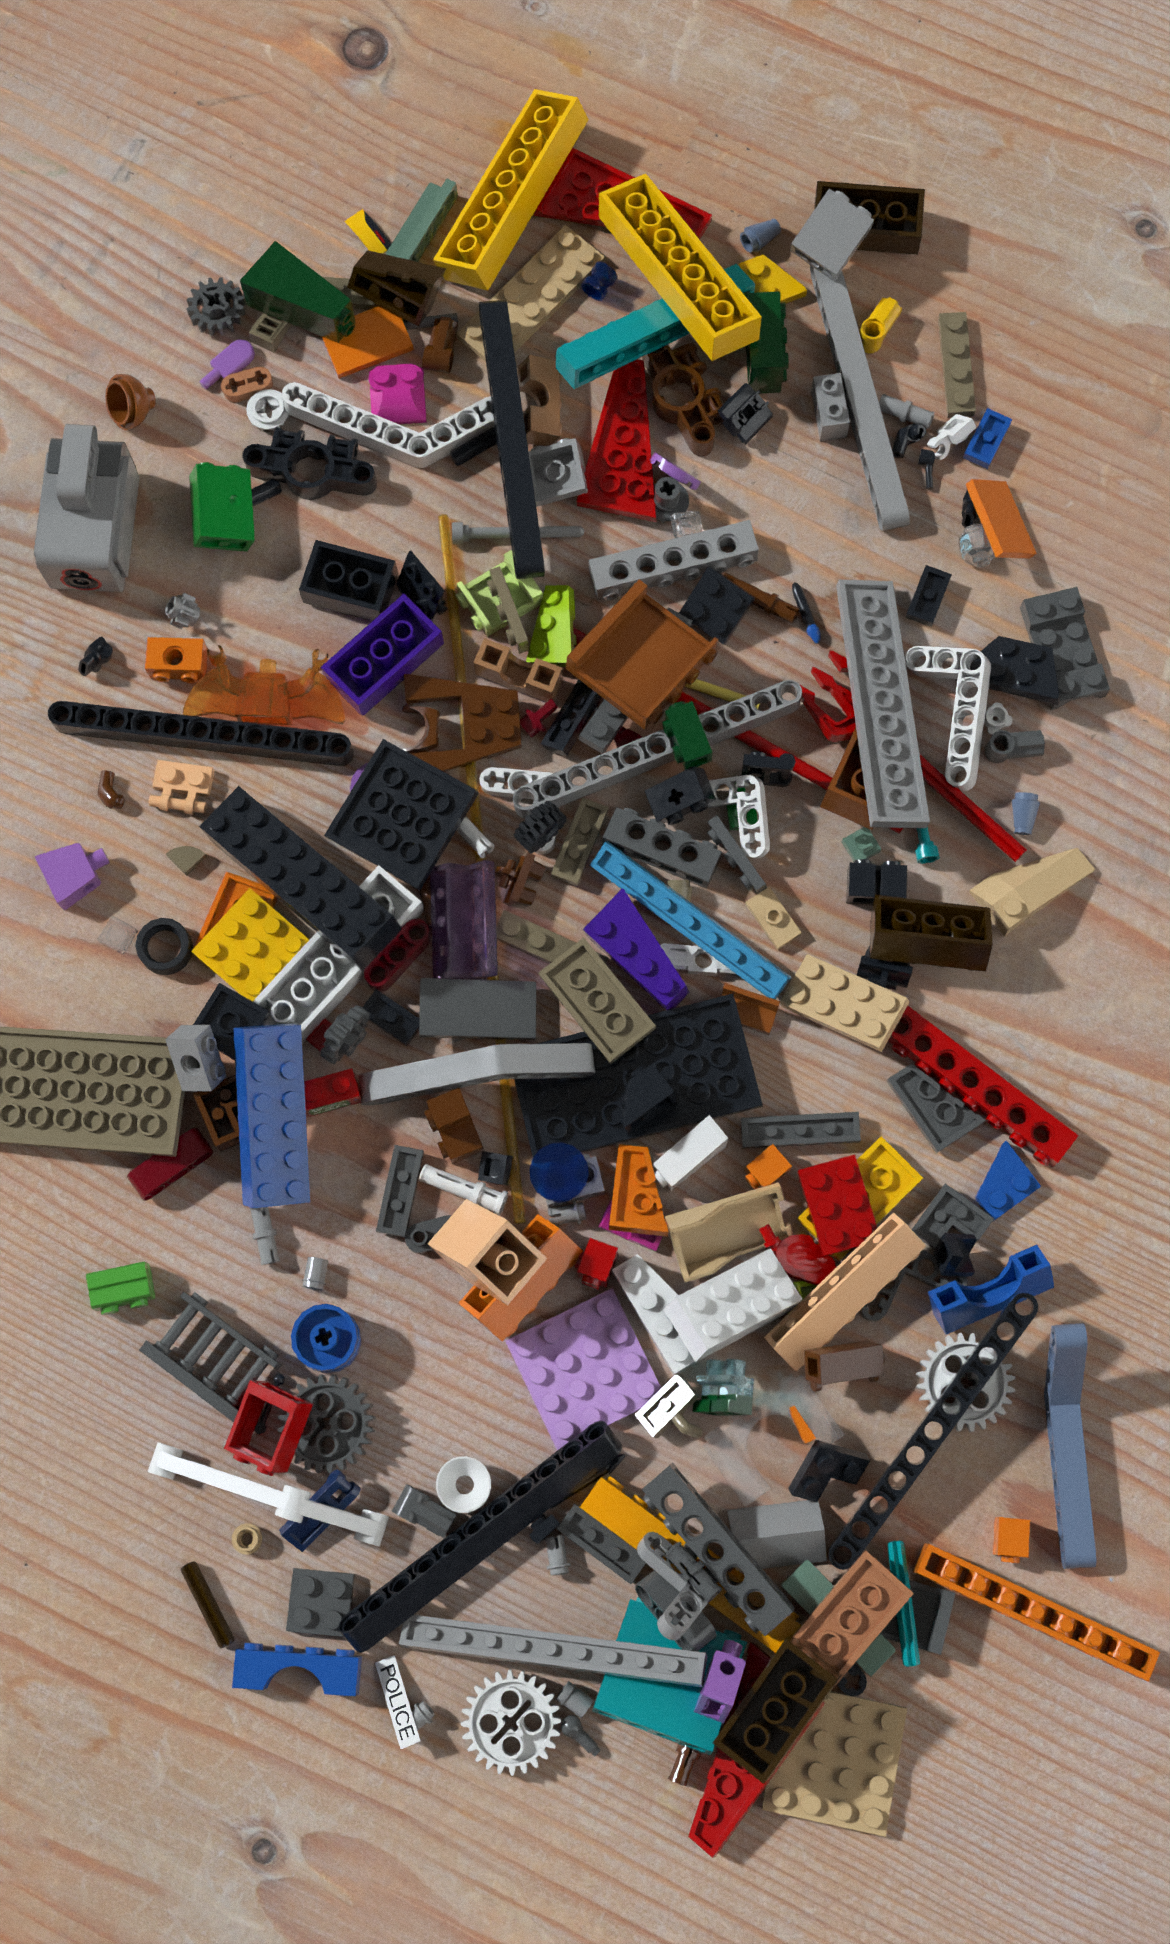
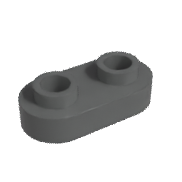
M451 1215L410 1226L405 1236L408 1248L417 1254L434 1251L428 1243ZM417 1233L425 1234L423 1242H415L414 1237Z

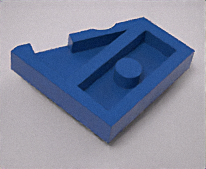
M1006 1140L1000 1146L975 1199L982 1209L993 1217V1221H995L1039 1189L1041 1185Z

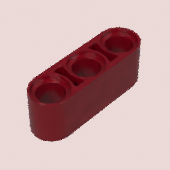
M409 920L402 927L398 935L365 968L364 977L371 990L375 991L377 989L381 993L387 991L428 947L431 942V934L428 925L423 920ZM421 929L425 933L421 939L413 940L410 938L412 931ZM402 950L405 952V956L401 961H393L390 959L392 953ZM382 971L386 973L383 981L379 983L371 981L372 975L375 972Z
M195 1127L179 1136L176 1157L152 1155L130 1171L127 1178L141 1199L147 1201L203 1163L214 1151L199 1129Z

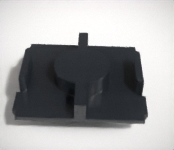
M744 383L717 410L724 420L722 422L733 437L737 435L745 445L773 417V413L767 407L769 402H765L759 395L760 391L755 392L747 383Z

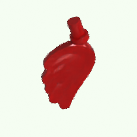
M769 1224L759 1229L766 1242L764 1243L765 1248H771L781 1266L791 1278L818 1286L837 1267L832 1257L822 1256L819 1244H815L810 1235L797 1234L780 1240L779 1236H775Z

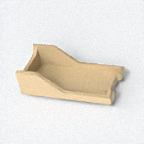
M779 1182L665 1216L684 1282L712 1275L736 1256L765 1248L764 1243L766 1242L759 1229L767 1224L770 1225L775 1236H779L780 1240L793 1235L790 1223H784L779 1206V1202L784 1200Z

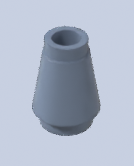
M771 219L745 227L744 232L740 234L742 246L749 253L760 251L781 233L780 224L776 219Z
M1015 793V799L1012 800L1015 834L1032 835V829L1040 806L1037 794Z

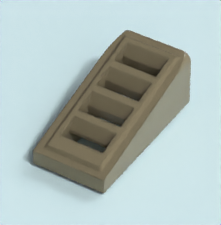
M262 313L248 334L252 343L275 353L291 324ZM269 322L277 325V328L268 325ZM265 330H267V331L271 332L272 334H271V335H268V334H265V333H263V332H264Z

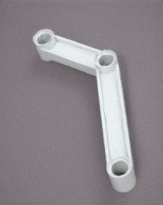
M157 1443L148 1469L149 1473L172 1480L177 1473L277 1507L276 1516L301 1523L303 1516L356 1531L354 1539L380 1547L389 1516L363 1509L360 1516L309 1500L311 1493L289 1485H284L283 1491L181 1458L183 1450L163 1443Z

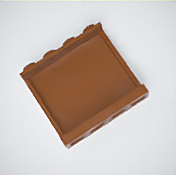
M639 579L567 656L566 670L645 730L651 723L655 725L661 719L665 712L663 709L669 703L672 705L680 698L682 694L681 689L686 684L691 685L695 682L700 674L699 670L704 664L708 666L713 662L718 654L716 651L718 639L715 637L711 642L707 641L648 596V585Z

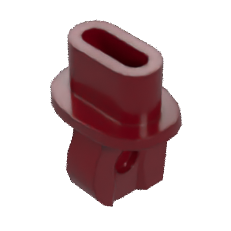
M550 699L535 713L529 708L525 709L527 714L520 719V725L530 737L533 738L540 731H547L542 722L558 708L557 704Z

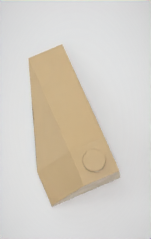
M1077 847L994 873L973 887L969 893L981 907H989L991 909L992 922L1006 936L1093 873L1095 868Z

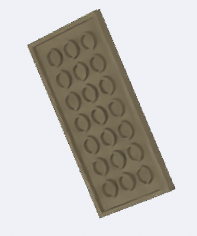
M0 1027V1144L176 1157L185 1091L181 1089L167 1047L166 1037Z

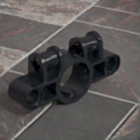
M277 426L271 446L251 444L242 453L246 469H250L251 477L269 481L275 479L281 483H287L289 489L296 496L303 499H319L331 491L367 496L372 494L377 488L373 466L368 462L356 460L358 439L353 438L349 441L336 439L335 435H330L326 446L315 440H305L304 430L293 432L283 430L282 427ZM307 457L317 460L323 459L328 463L325 465V475L313 483L310 481L299 482L291 476V472L294 473L296 470V464ZM255 459H262L260 463H251ZM362 476L369 477L366 481H358Z

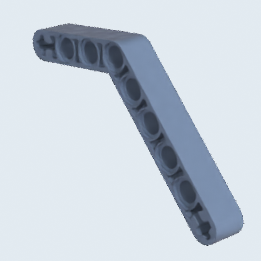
M1084 1323L1051 1326L1044 1387L1059 1547L1064 1569L1096 1567V1548L1080 1407L1088 1345Z

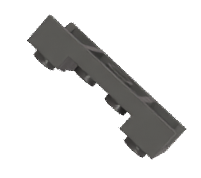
M1078 587L1024 599L1020 606V611L1030 642L1053 649L1060 703L1059 705L1050 704L1051 710L1058 709L1072 700L1088 696L1106 697L1110 687L1102 663L1098 664L1083 617L1085 609Z

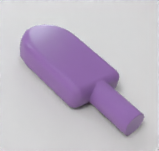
M241 339L227 346L210 361L213 370L199 381L201 386L207 390L221 377L224 379L230 374L241 372L254 359L255 352L252 344L247 340Z

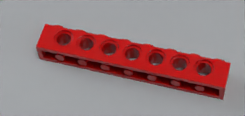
M907 1006L899 1022L905 1025L906 1032L897 1034L893 1031L888 1040L892 1044V1050L903 1058L908 1056L922 1072L928 1076L931 1074L938 1079V1084L950 1094L955 1092L963 1099L962 1102L971 1111L976 1112L978 1110L985 1115V1120L990 1126L997 1130L1002 1128L1010 1135L1009 1139L1020 1148L1025 1146L1034 1153L1033 1158L1046 1167L1048 1165L1054 1167L1058 1164L1079 1135L923 1016ZM919 1039L925 1040L929 1044V1051H919L915 1047V1041ZM942 1057L950 1059L953 1068L950 1070L941 1068L938 1059ZM962 1076H972L976 1080V1087H966L962 1082ZM986 1094H996L999 1097L1000 1104L998 1106L988 1104ZM1011 1111L1021 1113L1023 1116L1022 1124H1015L1010 1120L1009 1114ZM1035 1129H1041L1046 1133V1142L1041 1143L1034 1138L1033 1132Z

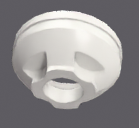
M467 1456L453 1458L444 1464L437 1475V1495L440 1501L452 1511L458 1513L475 1511L487 1501L490 1495V1474L487 1468L475 1458ZM461 1476H469L474 1482V1488L469 1494H461L456 1489V1482Z

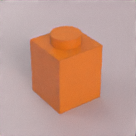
M772 1144L746 1165L744 1171L747 1175L744 1177L755 1190L775 1184L791 1170L792 1165Z
M995 1517L993 1555H1001V1562L1020 1563V1557H1029L1030 1520Z

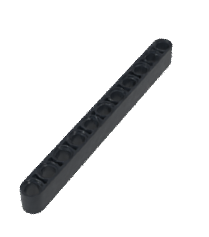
M506 299L479 302V316L516 579L544 577V558L508 304Z
M57 701L48 709V718L56 730L69 735L334 766H345L354 757V750L349 738L341 733L68 701ZM62 714H69L68 718L65 721H58V718ZM97 717L93 724H85L88 718ZM124 720L121 727L113 728V724L116 721ZM144 724H152L149 730L140 731ZM171 727H180L177 733L167 734ZM199 730H208L204 737H195ZM227 733H235L232 740H223ZM255 736L263 737L262 741L258 744L250 743L251 739ZM281 740H291L287 747H278ZM311 742L319 744L313 751L306 750V746ZM343 745L347 747L344 753H333L334 749L338 746Z
M1028 1293L1016 1294L1004 1307L832 1542L829 1548V1559L834 1567L842 1570L850 1568L871 1542L1036 1316L1038 1302L1034 1296ZM1020 1298H1027L1032 1304L1031 1312L1028 1315L1022 1316L1016 1312L1015 1304ZM1004 1322L1010 1323L1014 1329L1013 1336L1008 1340L1000 1339L997 1334L998 1326ZM985 1347L993 1348L996 1353L995 1361L989 1365L983 1364L979 1359V1353ZM967 1372L975 1373L978 1377L976 1387L973 1389L964 1388L961 1384L963 1374ZM955 1397L959 1400L960 1408L956 1413L949 1414L944 1411L943 1402L946 1398ZM929 1422H938L942 1426V1433L939 1437H927L925 1426ZM913 1446H918L924 1451V1457L918 1463H912L906 1457L908 1449ZM900 1471L906 1476V1482L902 1487L895 1488L889 1484L888 1477L892 1472ZM876 1496H882L887 1500L888 1506L883 1512H875L870 1506L871 1500ZM858 1521L866 1522L870 1528L869 1533L864 1537L856 1536L852 1531L854 1523ZM837 1547H848L852 1553L851 1558L845 1562L838 1561L834 1556V1551Z
M597 1421L588 1426L347 1613L339 1622V1632L357 1652L362 1653L372 1648L613 1460L622 1449L619 1439L604 1421Z

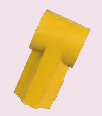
M882 297L870 317L862 323L860 337L865 353H875L881 348L884 338L902 312V307L899 306L898 301L891 297ZM867 334H872L876 337H870Z

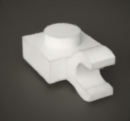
M955 414L937 430L938 436L930 439L927 445L934 449L939 446L938 451L935 453V458L942 460L948 455L952 443L957 445L963 442L977 427L972 418Z

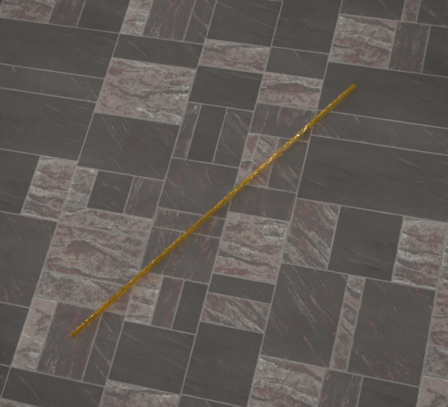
M441 514L438 516L455 681L467 683L459 606L455 596L457 594L449 516ZM462 699L458 700L462 745L463 749H465ZM475 761L472 762V765L465 767L467 785L479 792ZM478 794L469 809L470 819L484 835L480 797ZM474 850L488 980L500 981L495 939L492 938L494 925L486 857L481 858ZM494 1039L495 1045L507 1044L505 1039ZM501 1079L499 1080L506 1151L507 1155L513 1156L510 1187L514 1224L526 1223L511 1080Z

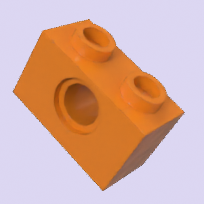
M148 637L145 670L150 679L157 682L180 679L186 683H196L197 680H206L208 647L204 639ZM183 658L178 665H171L173 659Z

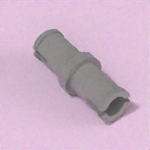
M883 394L880 398L879 406L881 411L898 417L901 422L920 423L926 429H929L933 421L935 412L912 405V401L906 400L904 402L886 394Z
M250 1208L255 1229L253 1239L257 1240L261 1265L280 1262L274 1237L277 1235L276 1229L272 1228L269 1208Z

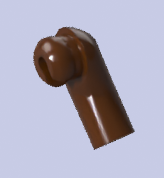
M102 770L97 791L98 797L106 807L121 809L125 798L122 794H117L113 789L115 773Z

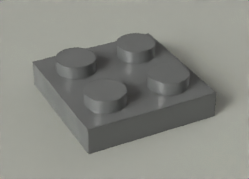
M293 1568L286 1631L344 1637L339 1632L338 1626L341 1619L351 1611L355 1574Z

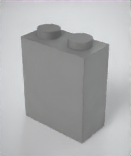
M829 189L791 243L790 251L835 282L871 230L874 219L871 218L872 215L867 209L861 206L856 208L849 203V198L840 191L833 192Z

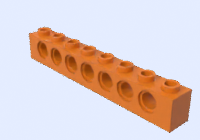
M924 1543L913 1569L914 1573L1136 1678L1148 1682L1160 1655L1159 1651L944 1550Z

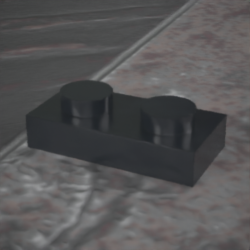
M925 565L905 618L932 627L952 574Z
M375 989L362 1007L370 1013V1022L405 1046H408L419 1030L418 1017L377 989Z

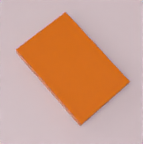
M377 306L354 315L356 323L353 332L348 337H343L339 343L322 337L339 379L414 350L402 318L382 306Z
M971 479L967 482L966 488L995 557L1030 559L1036 555V550L1007 482Z
M226 871L193 949L249 888L272 908L275 907L278 899L261 884Z

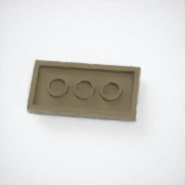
M584 937L538 972L541 979L610 1064L656 1029V1025Z

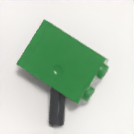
M209 462L196 464L189 475L193 547L248 552L255 541L253 507L281 494L282 490L279 481L272 479L251 489L250 469L241 468L237 465L215 466Z

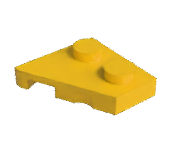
M764 254L738 263V266L755 283L754 292H780V302H785V304L807 295L805 286Z

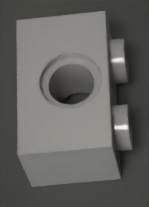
M180 1025L165 1039L182 1091H212L227 1077L210 1025Z

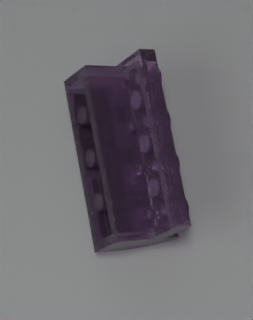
M484 860L469 865L449 862L434 866L430 874L433 978L487 980L488 977L497 976L494 861Z

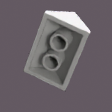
M805 1500L727 1510L730 1531L762 1569L802 1564L805 1560H809L811 1563L827 1561L825 1529L819 1502ZM735 1567L739 1572H742L740 1568Z

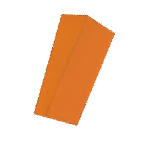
M796 1407L788 1408L803 1443L806 1444L815 1440L816 1437Z

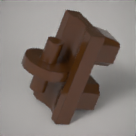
M527 852L525 856H520L517 865L514 860L508 859L506 867L497 866L495 874L501 877L499 886L506 889L510 881L503 900L504 904L509 906L515 903L523 906L533 904L536 891L525 887V882L527 878L535 882L541 881L546 869L545 866L534 860L536 855Z

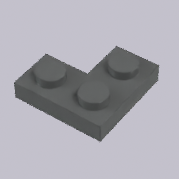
M945 1183L914 1225L912 1231L932 1249L936 1248L943 1234L947 1233L951 1226L961 1234H974L977 1243L994 1218Z

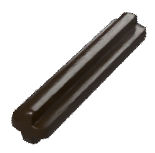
M195 1561L187 1563L181 1568V1573L218 1647L225 1648L232 1644L235 1638L198 1564Z

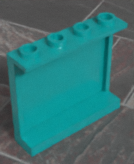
M637 1597L636 1601L630 1599L616 1641L681 1649L674 1640L667 1639L660 1633L657 1627L658 1620L639 1597ZM727 1629L723 1633L716 1631V1638L698 1651L707 1654L705 1676L715 1651H722L725 1640H732L741 1644L742 1651L739 1658H743L747 1642L741 1640L742 1635ZM607 1674L604 1675L592 1712L707 1755H711L715 1745L713 1741L718 1736L722 1724L719 1721L694 1712L702 1687Z

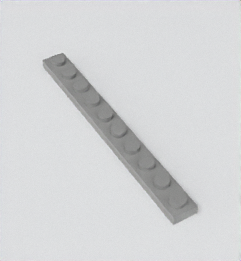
M413 1615L403 1623L399 1645L405 1648L703 1687L707 1654L704 1652Z

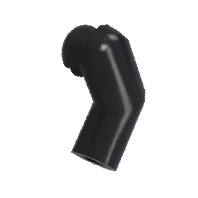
M919 423L900 429L897 432L892 448L893 456L895 458H903L908 445L918 442L925 437V426Z

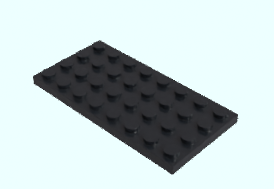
M734 994L648 1015L656 1025V1029L612 1064L607 1061L585 1032L537 1043L592 1044L595 1074L582 1078L514 1079L534 1164L537 1165L698 1124L709 1115L712 1119H717L763 1107ZM653 1063L673 1089L676 1102L628 1136L622 1124L628 1081L633 1078L631 1073L644 1064L648 1067Z

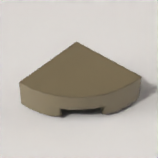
M191 846L177 847L166 853L167 857L186 876L207 858L203 851Z

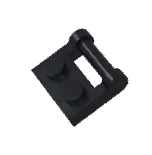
M751 752L750 754H744L741 776H756L761 779L763 785L787 787L792 781L791 771L794 769L796 761L794 756L789 753H784L778 758L769 757L763 752Z

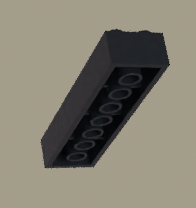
M240 786L199 826L213 844L361 971L402 930L397 920L389 911Z

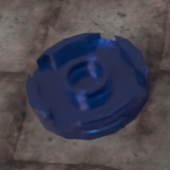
M562 1142L549 1144L540 1149L533 1157L529 1169L530 1180L535 1191L543 1198L555 1203L568 1202L579 1196L585 1188L589 1177L588 1164L583 1154L574 1146Z

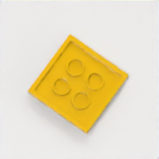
M249 888L191 952L237 993L254 1001L304 947L309 939Z

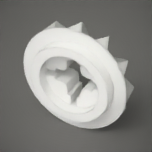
M272 389L261 390L255 393L248 401L246 408L248 419L253 426L260 428L262 431L264 429L274 431L277 426H284L286 419L290 417V414L285 410L282 393ZM265 403H268V405L273 410L271 416L272 418H269L266 413H263L266 410Z

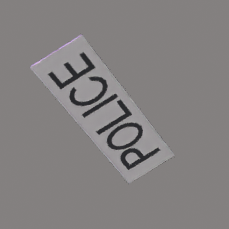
M395 1655L376 1662L375 1665L400 1749L420 1742Z

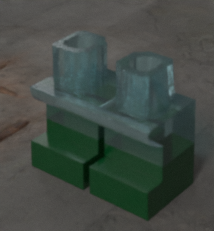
M725 1359V1361L707 1360L706 1374L696 1376L697 1382L702 1385L701 1400H696L693 1403L692 1412L713 1416L752 1415L754 1379L745 1377L746 1361L738 1359Z

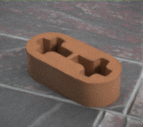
M255 367L230 374L221 383V389L225 398L233 403L248 400L255 393L265 389H272L273 387L271 373L264 367ZM262 377L264 384L259 385L257 378ZM236 384L238 391L233 393L231 385Z

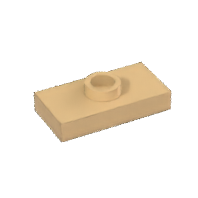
M770 887L745 902V905L777 951L801 936L802 932Z

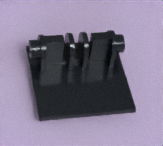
M410 550L396 585L402 594H405L433 621L436 613L442 615L448 609L446 606L447 602L442 598L445 590Z

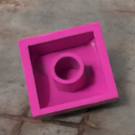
M414 364L382 365L369 371L368 379L372 414L397 424L427 423L424 370L422 367Z

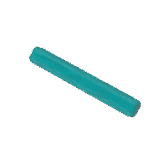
M901 1540L890 1541L887 1544L890 1571L910 1589L904 1542ZM910 1597L896 1614L902 1661L906 1667L920 1665L912 1597Z

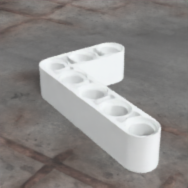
M914 646L905 655V664L913 673L920 677L957 679L945 778L953 787L961 791H968L973 788L977 780L991 663L977 649ZM921 656H926L925 663L920 667H915L916 660ZM952 657L954 661L951 667L943 669V662L947 658ZM976 659H981L980 667L976 670H970L971 663ZM978 687L977 694L974 697L966 698V693L970 688ZM967 715H974L972 724L963 726V719ZM969 742V751L965 754H959L960 746L963 743ZM961 770H966L967 776L964 781L957 783L955 781L956 774Z

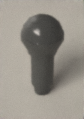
M569 1715L562 1720L561 1731L565 1736L575 1739L594 1757L600 1752L601 1749L597 1746V1743L583 1730L578 1717Z

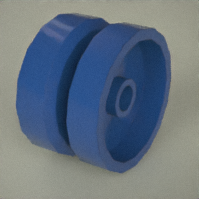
M330 1304L314 1305L302 1312L294 1322L291 1333L292 1349L297 1358L309 1368L323 1373L339 1372L351 1365L358 1356L362 1343L360 1328L355 1319L340 1307ZM331 1334L332 1337L328 1339L329 1344L325 1345L322 1341L324 1335Z

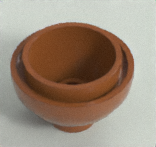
M129 374L114 375L106 388L105 401L108 413L116 425L123 430L138 427L146 419L149 410L155 407L156 398L153 390L149 387L145 388L138 379Z

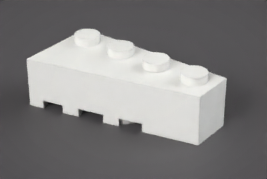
M638 1254L612 1269L613 1276L673 1376L695 1364V1360L664 1311L678 1294Z

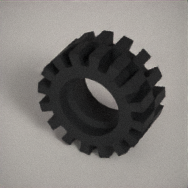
M546 801L525 817V820L516 828L514 837L529 853L537 852L540 847L543 848L547 842L552 840L553 836L559 833V830L564 827L563 824L566 823L567 817L552 801Z

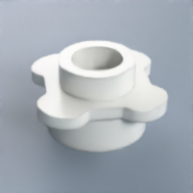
M994 703L985 712L984 723L988 727V733L992 735L1003 727H1009L1012 724V717L1008 715L1007 710L1001 703ZM993 717H997L998 720L994 721Z

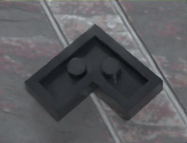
M815 1440L788 1489L792 1496L818 1502L831 1478L857 1485L870 1459L866 1453Z

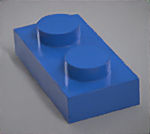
M987 408L963 458L988 469L1011 425L1012 419Z

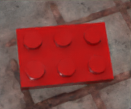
M855 1154L797 1171L823 1257L857 1248L877 1229Z

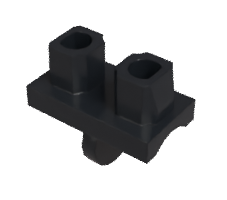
M869 946L865 955L861 957L856 976L868 979V981L881 987L896 990L897 986L908 987L913 967L910 966V963L871 959Z

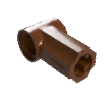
M444 316L435 318L430 342L426 344L423 352V369L443 373L451 372L458 322Z

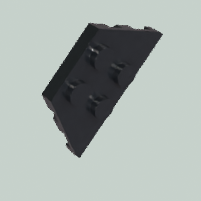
M998 636L981 650L991 663L989 689L1059 705L1060 697L1053 649L1051 647ZM981 659L974 660L970 665V670L978 669L981 665Z

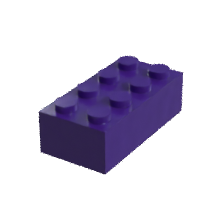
M403 594L323 664L321 669L325 679L363 717L404 680V674H411L445 644L443 634Z

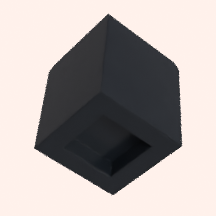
M943 1234L933 1252L942 1276L972 1277L974 1275L975 1269L969 1257L977 1241L974 1234Z

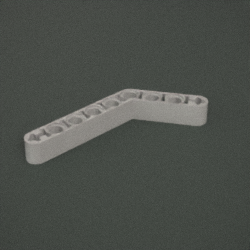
M592 1044L493 1045L362 1073L359 1075L362 1105L385 1104L501 1079L582 1078L594 1075L595 1066Z

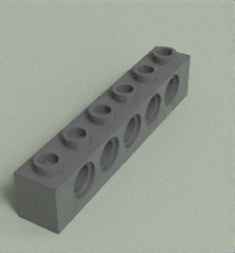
M674 1463L670 1464L642 1489L646 1494L643 1496V1499L653 1511L658 1509L666 1518L663 1523L673 1535L678 1533L686 1542L683 1545L684 1548L695 1560L699 1558L706 1566L704 1570L716 1583L719 1582L727 1591L724 1596L734 1608L740 1607L747 1615L745 1621L755 1633L760 1631L766 1636L793 1612L795 1608ZM670 1494H677L682 1498V1509L674 1510L668 1505V1496ZM691 1518L699 1519L703 1524V1532L700 1534L692 1533L688 1528V1520ZM713 1542L719 1543L724 1549L723 1557H712L708 1552V1545ZM732 1567L740 1568L744 1572V1580L738 1583L733 1582L729 1578L728 1570ZM751 1592H760L765 1598V1604L761 1607L753 1606L749 1601V1594Z

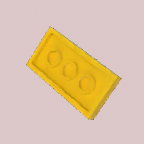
M882 1136L857 1159L877 1225L923 1177ZM807 1208L797 1220L817 1239ZM850 1250L833 1254V1256L840 1261Z

